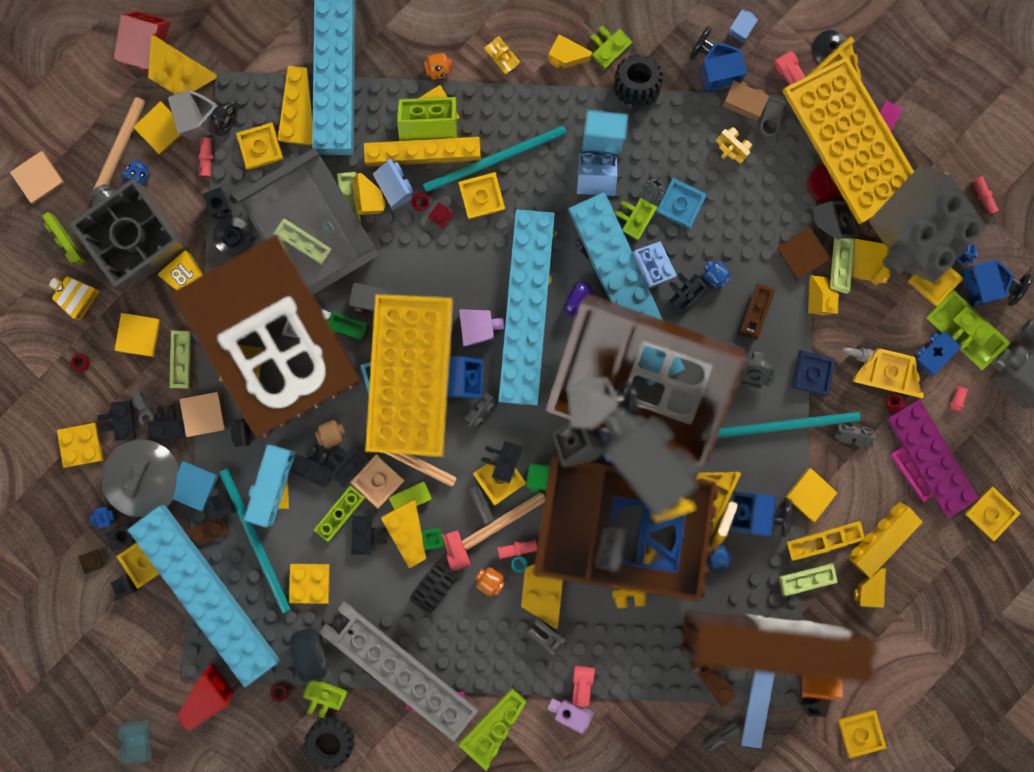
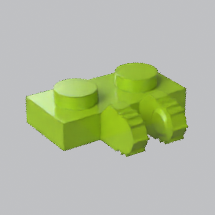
M601 26L598 28L599 32L607 41L603 44L597 35L592 34L590 36L591 40L599 48L592 54V57L606 69L633 42L621 29L611 35L605 27Z
M642 198L636 207L626 201H621L620 205L624 209L631 211L632 214L628 217L620 211H615V216L627 222L622 229L623 233L638 241L657 207Z
M967 305L952 319L960 326L952 334L951 338L953 340L958 339L963 331L968 334L959 345L961 349H964L973 339L982 346L995 333Z
M319 680L308 682L303 693V698L311 700L307 713L312 714L317 703L322 704L318 713V717L322 719L328 707L340 710L347 691Z

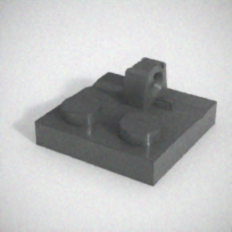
M603 528L595 564L596 568L617 571L622 561V547L626 543V530Z

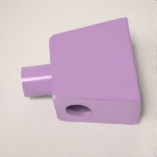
M459 310L464 348L494 339V330L504 329L503 318L491 319V312L489 310Z
M552 699L548 706V710L557 714L555 718L557 721L582 734L587 730L595 713L585 707L572 705V701L567 699L562 703ZM566 709L570 710L571 716L566 715Z

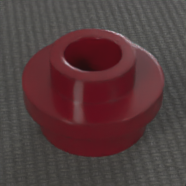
M417 192L411 198V206L416 211H424L430 204L428 195L423 192ZM421 198V204L418 205V199Z
M82 353L75 354L70 361L71 368L76 372H85L90 366L89 357ZM79 360L84 362L81 367L78 365Z
M893 394L887 398L885 406L889 412L898 413L904 409L905 401L901 396Z
M275 683L270 689V696L276 702H283L289 697L290 690L285 683ZM277 689H282L283 695H278Z

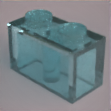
M149 720L125 721L118 729V737L122 742L120 758L123 759V764L141 763L150 760L152 757Z

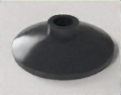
M826 30L817 35L812 44V53L815 60L820 64L835 50L831 49L829 45L834 44L837 48L847 39L845 35L836 30Z
M224 218L214 229V244L224 254H240L251 243V229L240 218ZM232 234L237 235L236 240H231Z

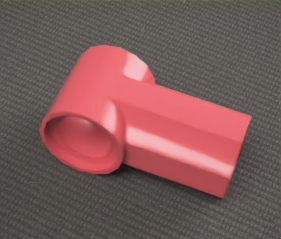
M789 51L774 60L775 68L781 75H784L789 85L805 78L799 67L798 58L793 51Z
M459 531L442 535L451 571L471 566L466 549L464 550Z
M574 667L572 705L589 706L591 685H593L594 668Z

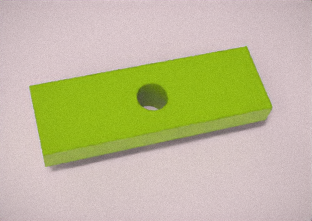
M49 212L44 214V226L50 233L53 232L56 238L54 240L60 248L64 247L67 252L65 254L67 259L71 263L75 262L80 265L86 262L56 217Z
M350 485L313 531L327 542H330L366 497ZM338 510L342 512V517L340 518L336 515Z

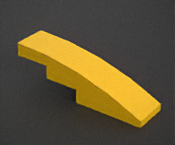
M857 521L788 541L787 545L791 560L794 561L863 541L865 536L861 522Z

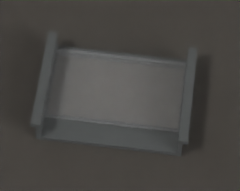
M315 147L234 195L236 200L243 206L263 241L279 234L313 294L379 256L377 249Z

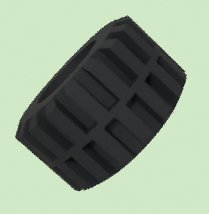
M636 54V57L631 55L628 56V59L624 58L617 65L614 78L615 95L618 96L620 101H624L625 105L631 104L635 108L636 106L644 107L645 104L649 106L652 101L655 102L657 96L660 95L663 80V71L660 69L659 63L655 64L656 60L653 58L648 59L649 56L646 55L640 57L641 55ZM641 79L644 80L645 83H634L631 80Z
M440 561L436 562L410 595L409 601L426 614H431L457 581L458 575Z
M332 716L326 719L321 718L308 730L304 738L303 749H306L305 756H309L310 759L308 761L310 763L314 762L316 764L315 767L319 768L321 766L323 767L322 770H327L328 768L333 770L337 766H342L348 760L355 745V736L351 732L352 728L346 725V721L342 722L338 717L332 719ZM332 733L336 735L340 741V749L335 753L323 751L319 745L321 734Z

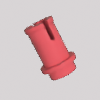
M956 386L953 400L949 403L951 405L950 409L961 412L965 408L963 404L968 392L967 388Z

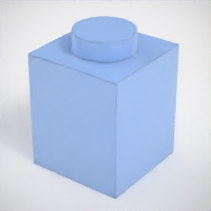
M741 10L727 34L743 44L758 19L755 18L752 12Z

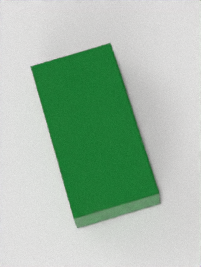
M332 311L329 318V323L335 333L363 342L369 326L368 323Z

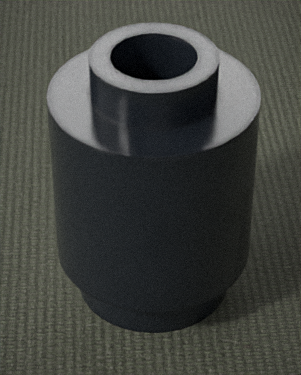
M245 419L233 420L234 424H230V430L234 446L250 445L251 432L248 423L245 422Z

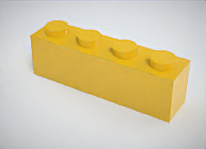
M899 502L884 519L879 521L872 532L865 536L864 540L852 550L847 558L861 573L871 578L923 521L910 507Z

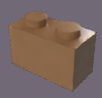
M734 81L723 103V107L758 121L769 95H766V92L761 89L748 87V84L743 81Z

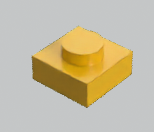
M882 265L870 281L875 285L881 282L884 284L891 276L890 270L885 265Z

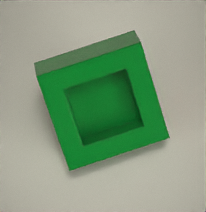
M441 527L421 531L425 550L444 547Z

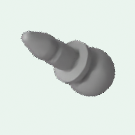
M851 347L843 349L845 353L856 357L858 361L863 363L874 352L872 349L864 348L859 350Z

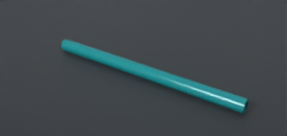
M560 126L424 183V189L428 193L567 134L565 127Z
M852 412L720 428L717 438L860 421V413Z
M227 468L220 471V477L282 613L287 612L291 608L255 528L251 522L244 521L247 511Z

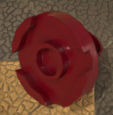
M820 165L812 169L806 182L809 194L821 203L838 199L841 196V192L826 166Z

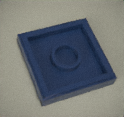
M799 350L791 388L821 396H829L835 359Z

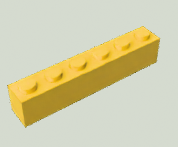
M467 137L364 143L365 163L367 167L382 166L389 159H392L393 163L397 162L399 165L481 160L480 138Z

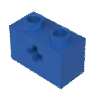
M945 331L935 332L928 339L930 343L926 347L922 346L915 353L917 365L929 376L935 375L961 348ZM934 349H937V350H938V351L936 352L937 356H934V355H933L934 352H935Z

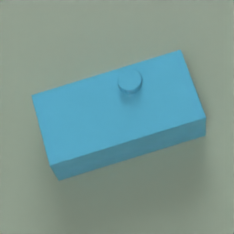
M588 111L582 152L620 156L625 140L628 115Z
M267 445L255 486L252 485L249 491L251 499L244 521L264 527L274 525L289 471L295 457V451L275 445Z

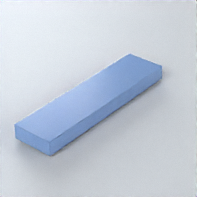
M754 671L741 739L742 746L761 748L774 680V673Z

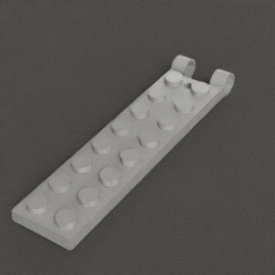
M343 601L338 611L347 617L350 622L340 634L327 624L322 627L319 633L452 741H455L478 712V709L359 614L350 604ZM353 630L354 634L350 635L348 631Z

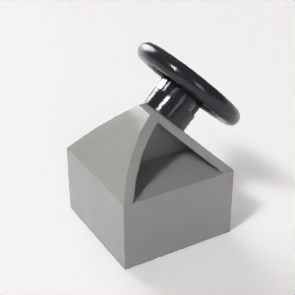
M190 90L168 97L177 133L192 141L211 134H215L218 137L224 136L232 128L237 118L238 106L233 101L227 102L221 108L212 100ZM232 107V112L228 114V109Z
M585 377L568 388L571 427L593 429L620 408H623L626 414L630 413L634 418L636 417L637 398L633 386L628 381H623L620 384L619 394H614L607 378Z

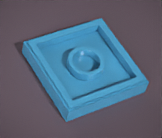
M672 178L656 213L690 229L707 194Z
M182 461L177 473L173 499L199 511H205L208 504L207 497L211 496L218 475Z

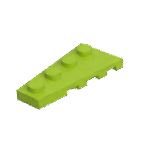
M511 687L461 739L458 746L487 771L500 745L507 737L508 731L526 704V700Z

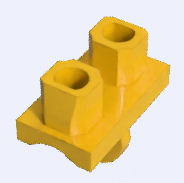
M499 36L484 47V50L505 75L520 64L518 58Z
M734 127L729 130L725 129L715 141L724 152L721 158L724 159L726 156H729L732 160L735 159L741 164L751 153L752 144L748 140L740 143L736 139L739 133Z
M625 590L612 591V599H615L617 609L628 607L627 597H634L635 607L646 605L647 594Z

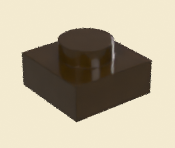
M99 549L78 556L84 574L105 567Z

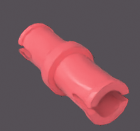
M203 137L200 138V154L198 155L200 160L199 176L211 177L213 139Z
M983 176L972 180L971 182L978 194V201L981 200L987 215L998 211L999 209L992 197V190L989 191Z
M536 540L522 543L517 541L513 545L497 547L499 558L501 560L512 556L521 557L522 554L537 552Z

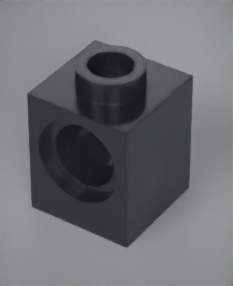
M221 187L203 193L208 211L213 218L222 219L232 212L225 191ZM221 200L222 206L219 209H214V203Z
M127 524L105 533L111 551L136 543L128 531L133 526L132 524ZM122 531L127 534L125 542L120 539Z

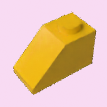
M558 35L548 53V60H550L553 66L558 68L560 66L567 68L590 61L592 58L591 51L561 35Z
M357 173L353 177L357 215L380 214L386 207V200L382 195V191L362 173Z
M811 275L809 279L808 314H838L839 294L837 291L830 289L828 277Z
M880 567L871 578L865 577L857 585V590H854L853 594L856 605L884 608L885 568Z

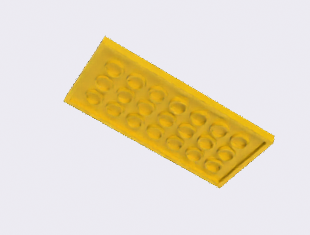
M845 57L784 88L782 92L857 222L861 224L872 218L914 171L848 57Z
M375 295L366 451L443 456L452 298Z

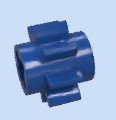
M971 243L955 261L962 265L972 264L973 259L977 258L978 251L975 250L976 244L973 245Z
M107 507L93 510V516L89 517L91 526L97 525V529L112 526L111 520H115L113 510L108 511Z

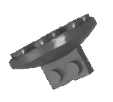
M133 440L124 443L109 455L104 464L101 477L104 494L112 506L120 512L130 516L145 517L157 507L162 505L168 507L173 502L179 465L174 455L157 442Z

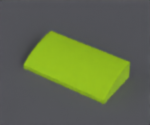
M952 290L926 318L940 332L945 331L951 337L960 327L952 319L966 305L976 313L995 333L982 346L973 339L964 349L960 348V350L983 371L1010 342L956 291ZM963 331L960 337L954 341L960 345L968 334Z

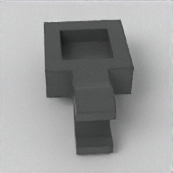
M141 390L132 392L133 398L131 402L134 408L140 411L138 418L140 424H146L144 421L146 415L149 416L151 421H154L155 416L150 411V406L144 392Z

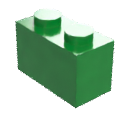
M529 464L526 487L530 488V492L542 493V490H546L549 466Z

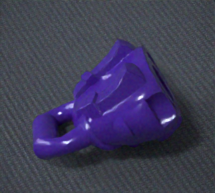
M575 283L566 299L563 310L568 316L576 318L580 304L587 294L603 298L595 295L587 283Z

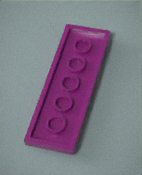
M920 399L886 419L929 492L932 494L945 519L950 518L979 499Z

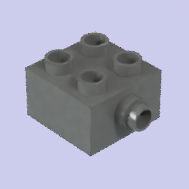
M920 165L868 221L889 249L882 261L888 270L896 275L906 271L932 283H935L946 270L951 268L954 261L986 228V225L953 176Z
M134 178L116 191L111 190L106 184L93 189L89 193L92 208L69 224L113 286L126 293L174 260L183 251L189 249L146 187Z
M1033 319L1028 320L1016 333L1015 336L1021 342L1012 351L1005 348L992 361L991 366L996 371L989 379L1023 409L1034 408Z
M620 408L604 421L610 427L608 432L611 434V437L600 444V446L657 517H660L698 487L691 478L699 471L684 451L682 452L677 448L671 453L667 448L666 444L673 439V436L659 419L656 420L653 416L646 421L638 415L634 418L630 413L626 414V411Z

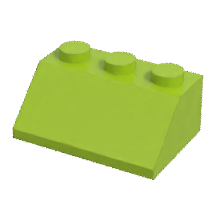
M456 97L399 99L397 119L399 141L457 138Z

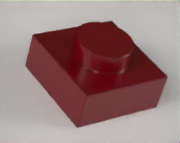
M438 202L429 214L428 219L444 229L453 217L454 212Z

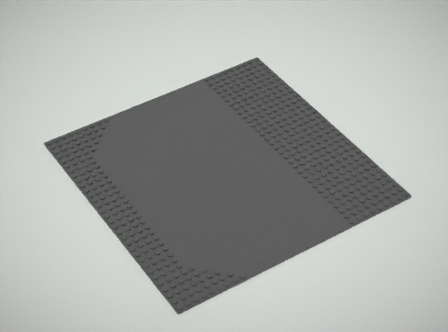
M218 71L215 80L214 102L222 108L227 102L233 101L238 106V114L234 125L228 133L221 137L212 134L213 160H211L209 191L221 187L225 191L232 212L228 213L227 217L240 218L250 227L252 238L249 247L244 251L246 252L264 241L243 206L236 200L234 195L289 163L293 158H297L311 150L312 146L279 142L284 160L247 171L236 133L273 123L278 138L287 74ZM308 75L313 116V75ZM354 77V155H320L337 184L338 173L356 172L362 173L381 190L373 176V173L381 166L367 167L364 143L399 141L397 125L399 99H418L441 85L447 97H456V108L460 117L457 120V138L479 137L481 160L560 126L565 127L567 134L428 193L424 189V183L477 161L399 165L404 174L402 179L408 180L414 192L411 196L417 192L427 194L430 200L428 208L424 211H416L411 206V201L392 210L385 197L386 207L380 214L361 215V224L377 249L379 256L313 294L322 310L330 313L334 311L369 324L363 342L336 333L360 375V380L357 382L358 385L349 390L347 388L341 390V394L334 399L328 397L323 401L324 404L318 408L313 409V407L307 409V413L300 418L294 416L289 420L290 423L284 427L279 428L276 426L272 433L262 438L260 435L256 438L250 428V445L235 447L234 442L232 443L230 424H234L233 420L245 418L223 381H219V374L203 347L200 346L198 396L219 392L226 430L195 436L194 465L218 475L211 496L227 492L219 472L228 468L247 511L251 499L249 491L252 485L255 486L267 445H275L295 451L294 460L297 454L308 458L313 445L318 446L317 453L312 460L319 463L320 456L324 450L334 455L340 463L345 459L342 454L336 451L335 447L337 445L330 448H325L323 445L320 446L315 434L320 424L335 420L338 425H343L345 435L342 436L343 441L338 445L348 454L355 447H358L370 459L377 454L405 480L391 496L425 482L432 499L417 506L421 531L441 527L442 535L458 530L462 541L490 524L484 525L478 510H475L476 506L469 490L476 486L480 487L486 502H489L488 506L495 520L539 494L530 492V488L526 487L529 464L549 466L550 469L551 457L560 458L552 433L570 421V419L546 411L558 371L541 364L538 405L498 403L496 410L487 417L483 427L477 430L476 433L462 422L471 408L476 412L479 408L474 404L479 398L447 397L443 456H413L456 477V482L451 487L383 452L366 451L369 394L361 365L370 363L372 359L374 315H371V311L366 310L364 313L353 311V308L349 306L353 283L420 297L452 298L449 357H467L483 360L482 394L488 393L499 402L516 209L554 213L553 229L557 232V235L554 238L552 236L549 269L552 281L548 285L543 349L561 365L576 319L568 316L563 307L575 283H587L595 295L609 301L590 258L587 259L580 251L583 245L581 244L578 247L575 245L580 236L568 212L570 207L597 196L577 194L579 153H591L582 152L588 111L628 115L625 140L620 156L617 155L615 196H607L614 213L615 211H620L628 217L631 216L632 212L624 209L620 203L621 201H626L636 207L641 198L644 199V193L641 192V189L646 180L650 182L651 179H657L664 184L663 189L667 190L672 178H675L707 194L690 229L657 214L655 211L638 241L626 234L624 235L632 252L661 241L676 275L682 273L689 280L696 274L700 276L708 287L683 315L679 314L669 302L676 294L669 286V283L671 281L675 282L680 289L684 286L677 276L662 285L652 289L649 288L664 321L727 343L732 342L736 346L745 349L744 355L747 356L746 360L751 359L754 351L764 353L763 361L771 364L775 370L774 382L768 387L767 384L761 386V389L747 388L741 385V381L738 379L735 391L731 390L733 392L729 408L726 409L725 418L720 428L809 418L810 392L791 387L798 351L811 352L812 314H808L809 279L814 274V270L797 280L778 252L777 247L808 227L815 234V220L812 207L816 206V198L809 194L806 182L812 169L817 167L818 152L784 95H769L770 98L785 101L786 104L777 134L772 138H765L759 132L763 112L758 121L723 107L728 93L661 90L655 102L652 101L651 105L647 106L645 104L644 107L636 106L635 108L631 104L627 106L624 104V101H620L614 93V88ZM232 107L228 109V114L232 112ZM767 121L763 123L762 128L765 133L773 134L776 131V127L772 122ZM734 127L739 133L736 139L740 143L748 140L752 144L751 153L741 164L735 159L732 160L729 156H726L724 159L721 158L724 152L715 141L725 129L729 130ZM495 172L505 210L468 220L459 182ZM288 175L249 198L248 201L270 237L275 236L273 233L284 218L332 249L321 266L283 241L307 285L310 287L354 261L355 258L338 229L332 236H328L322 231L323 222L331 220L306 176L304 181L301 178H297L294 181V175ZM421 198L418 199V205L421 204ZM221 200L214 203V209H219L222 206ZM656 200L655 203L651 204L655 205L658 209L661 201ZM438 202L454 212L453 217L444 229L428 219L429 214ZM209 211L205 274L244 253L227 255L216 247L213 241V232L216 225L222 219L213 218ZM617 218L621 229H623L627 222ZM329 223L325 225L330 232L333 230ZM232 234L231 240H236L237 235ZM710 261L713 263L721 261L730 271V280L721 289L718 287L716 289L711 288L702 278V274L705 272L703 268ZM759 283L776 291L756 341L751 339V336L746 334L743 336L738 333L756 284ZM459 310H489L491 312V319L503 318L504 329L494 330V339L464 348ZM281 315L265 325V329L281 353L301 342L300 338L282 335L288 319L286 315ZM750 322L748 327L755 329L756 324ZM252 331L236 341L237 345L263 348V352L267 350L264 341L257 331ZM302 351L286 361L289 370L297 378H308L314 371L313 360L307 351ZM269 358L261 364L259 383L265 392L276 395L284 390L286 380L275 360ZM680 358L685 370L669 378L693 386L701 383L705 376L704 369L697 363ZM634 376L631 385L634 388L636 398L653 405H659L665 386L658 382L649 386L646 384L644 377ZM674 389L667 404V409L678 414L689 413L694 407L693 398L686 392ZM808 428L717 438L715 445L713 444L709 461H704L702 467L696 465L699 471L691 478H696L699 472H740L741 475L733 491L776 497V509L784 510L787 502L785 496L807 469ZM504 441H508L523 447L516 469L526 484L494 505L473 473L487 464L481 461L482 457L493 460L499 456L498 454L487 452L485 450L486 446L501 451ZM602 455L588 462L607 465ZM326 458L323 466L334 471L337 466ZM290 472L288 476L289 509H278L273 526L264 527L252 523L291 610L284 613L281 612L237 512L224 517L230 533L197 547L280 659L277 664L251 683L275 684L282 682L290 685H307L308 683L301 681L297 675L291 654L290 637L294 632L313 628L320 636L327 664V674L324 678L319 679V681L335 687L388 689L319 633L325 624L331 626L338 634L342 632L350 622L347 617L338 611L339 606L345 601L456 692L506 694L512 687L520 695L572 697L574 690V667L582 666L594 668L593 685H591L590 698L719 704L689 663L692 662L690 657L681 649L685 610L739 616L752 614L767 618L802 620L803 592L782 596L778 579L780 576L804 570V558L792 561L787 545L788 541L805 536V515L794 505L791 529L787 538L782 535V525L776 524L773 526L771 536L734 530L727 531L720 545H724L727 551H731L732 562H729V567L726 570L711 572L708 569V576L703 579V585L706 586L705 597L701 598V601L698 602L647 594L645 606L635 607L634 597H627L628 607L617 609L615 599H612V591H617L618 589L563 581L558 629L544 622L566 640V643H562L557 649L555 656L545 650L539 642L527 633L529 628H533L545 639L549 637L548 634L543 630L541 631V628L535 624L538 617L521 607L525 570L523 572L514 571L511 564L517 556L500 560L497 547L513 545L517 541L522 543L534 539L538 548L544 503L466 550L471 566L453 571L458 575L457 581L429 615L409 601L410 595L436 562L440 561L451 570L445 544L444 547L425 550L426 559L409 568L387 530L384 533L372 532V539H384L387 541L386 544H371V555H352V516H373L372 527L386 528L381 517L394 510L389 498L379 509L365 498L330 542H327L313 530L350 485L353 486L349 483L343 488L331 476L324 488ZM542 490V493L546 496V490ZM731 494V497H730V499H729V501H728L726 507L728 506L729 503H731L732 494ZM207 504L203 512L191 507L190 529L213 519L209 504ZM644 504L632 505L623 509L615 517L611 528L626 530V543L622 547L621 556L633 563L636 561ZM340 510L336 512L337 517H342ZM650 516L649 525H652L656 522ZM674 525L650 533L648 536L668 552H671L676 542V529ZM537 552L521 555V557L526 559L527 566L535 564ZM656 553L650 564L661 561L663 557ZM516 560L519 568L522 569L523 566L521 565L520 560ZM290 564H330L328 604L289 603ZM491 567L503 575V582L505 584L497 595L487 596L477 589L476 583L478 580L475 578L481 569L485 571ZM186 609L182 678L184 680H199L209 663L213 662L227 682H240ZM349 630L348 633L350 635H353L354 631ZM707 665L700 667L702 672L708 668ZM716 666L737 695L728 704L748 705L754 670ZM774 673L769 706L798 707L800 676Z

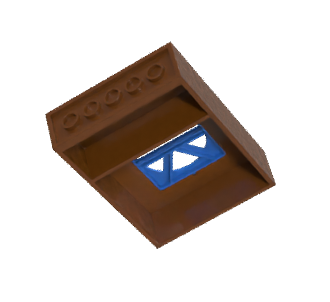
M551 457L533 575L535 577L682 600L701 601V598L705 597L706 592L703 579L708 576L709 566L705 564L706 559L710 558L711 546H708V541L713 537L714 526H711V520L716 516L717 507L713 506V504L718 499L719 487H716L715 481L692 478L698 487L686 495L684 499L692 501L695 510L649 525V512H651V509L618 467L588 462L563 467L560 458ZM644 504L635 563L622 557L617 571L596 568L595 564L603 528H611L613 520L623 509L632 505ZM674 525L676 529V542L671 552H668L648 536L650 533ZM646 544L660 554L663 559L656 563L644 564Z

